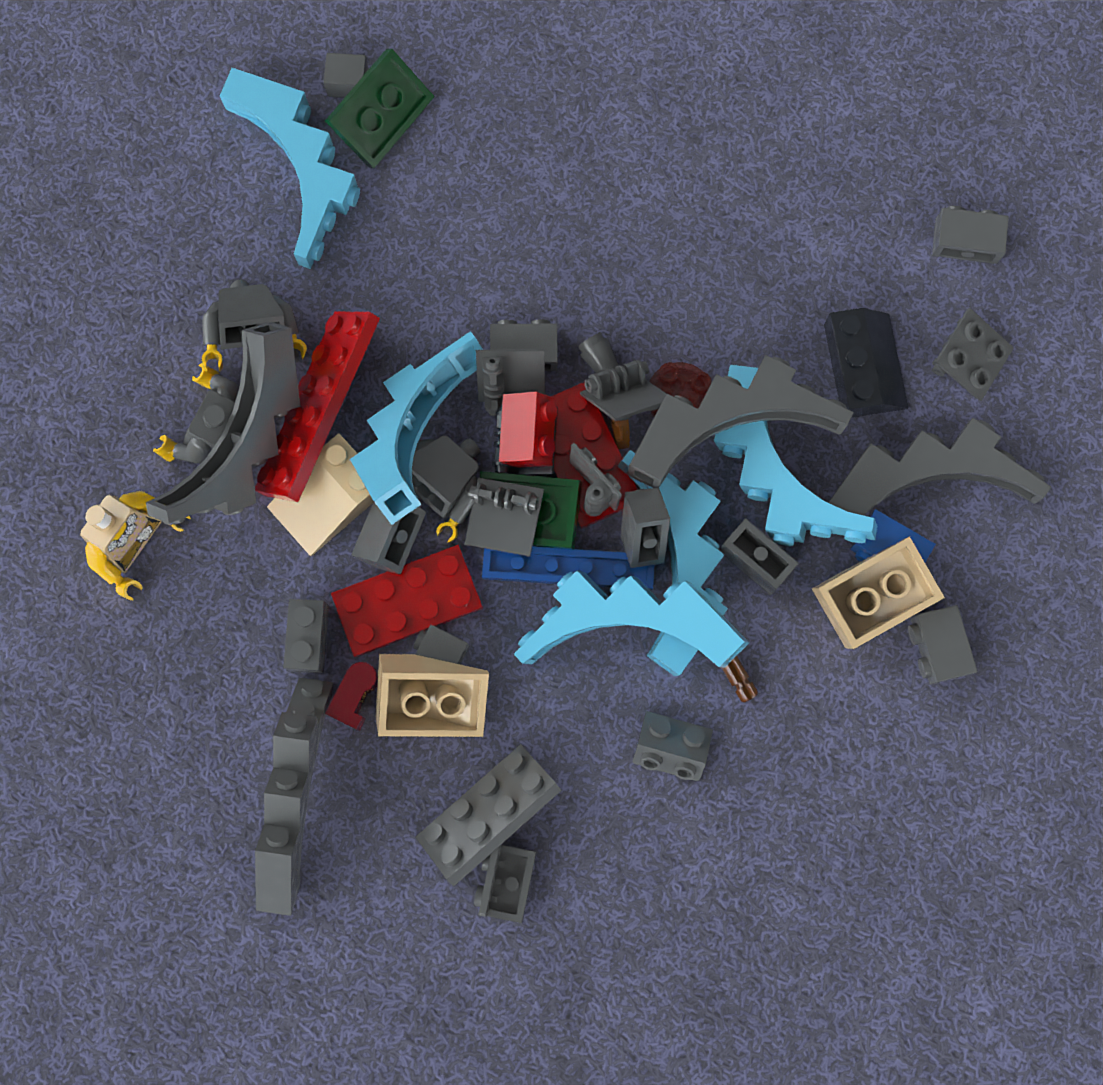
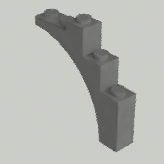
M268 322L242 330L243 363L241 381L233 411L221 437L209 455L190 476L170 491L146 502L148 516L158 519L164 524L175 525L182 523L185 517L196 513H207L213 509L220 510L226 515L239 514L243 511V508L256 503L252 466L262 465L266 462L265 459L279 455L274 418L287 415V411L300 407L291 327Z
M765 355L748 389L742 387L741 383L732 377H722L716 374L698 409L693 407V404L682 396L676 395L673 397L666 394L629 465L627 475L652 488H657L661 486L670 470L692 448L710 436L734 426L757 421L789 420L816 425L841 435L854 412L848 410L838 400H827L815 394L814 389L805 384L791 382L796 369L790 367V364L782 358H771Z
M972 418L963 427L949 448L944 445V441L939 436L921 431L912 441L899 462L894 459V455L890 450L880 445L876 447L871 443L828 503L847 512L864 516L885 498L908 487L936 480L963 479L986 482L1013 491L1035 504L1046 496L1052 486L1044 482L1045 478L1037 471L1025 469L1016 463V458L1009 452L994 448L1001 436L995 433L994 427L986 421H977Z
M299 677L287 711L281 713L273 735V770L264 792V827L255 849L256 911L289 916L292 914L300 886L302 843L310 786L326 717L325 713L332 697L333 682Z

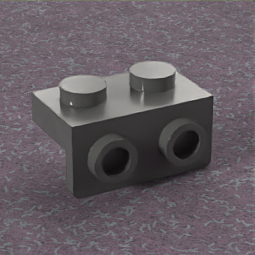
M646 711L632 762L648 770H658L676 775L683 780L699 781L707 762L713 729Z
M500 845L482 861L481 870L487 871L484 886L478 885L474 900V906L480 907L479 916H489L523 923L537 852Z

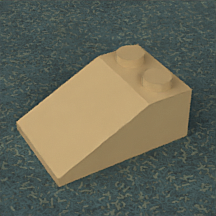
M339 433L323 446L299 502L274 498L267 506L310 556L314 555L374 502L350 461L358 453Z
M910 537L895 543L812 588L844 647L847 649L857 648L945 598Z
M379 654L375 715L378 736L483 737L489 672L415 654Z

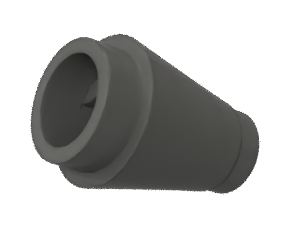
M601 332L588 338L578 346L582 352L580 356L596 373L609 368L615 369L616 366H619L608 337L604 338Z

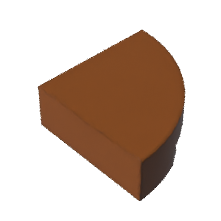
M611 418L614 441L618 450L629 448V420L615 421Z

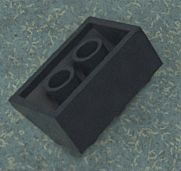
M867 308L830 313L824 328L838 399L848 410L854 412L851 418L908 409L890 315Z

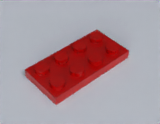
M585 382L551 396L556 398V406L558 407L554 473L557 478L580 480L582 482L577 521L580 529L623 511L625 492L638 490L634 481L618 467L623 458L599 408L580 395L581 391L586 390ZM573 443L580 450L583 447L588 449L598 462L595 466L604 475L606 473L611 474L620 484L621 489L619 491L622 496L616 511L609 506L598 516H590L585 512L584 501L586 491L591 485L569 462L571 445Z
M459 544L404 565L401 574L387 571L331 593L355 658L416 635L422 630L426 631L430 625L437 627L483 609Z

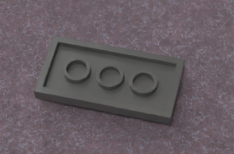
M520 744L415 838L446 880L454 887L562 790Z

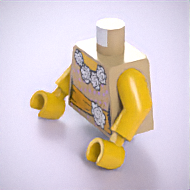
M142 491L123 494L120 498L110 494L107 495L100 505H94L87 510L85 517L87 523L80 533V536L87 543L85 552L88 566L109 584L115 583L118 595L128 600H134L127 594V588L131 584L140 590L143 588L140 582L129 577H122L121 573L125 574L162 522L148 516L146 502L155 497ZM177 524L170 525L176 531H184V529Z

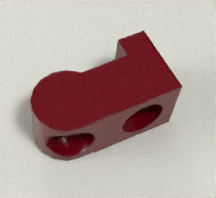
M356 662L351 665L325 714L360 731L366 718L358 715V712L367 695L377 687L378 672L366 662Z

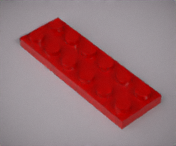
M334 311V314L328 319L320 345L313 351L310 367L298 385L300 407L287 411L279 435L276 436L279 455L268 458L266 464L260 469L255 486L256 492L267 497L299 502L378 325L379 317L371 312Z

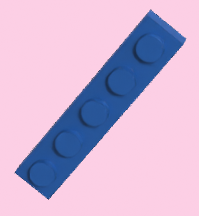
M532 547L531 557L484 548L482 579L558 584L567 573H575L578 570L585 572L599 587L611 588L620 578L625 577L627 579L631 575L639 578L649 590H653L654 565L631 568L627 555L624 552Z

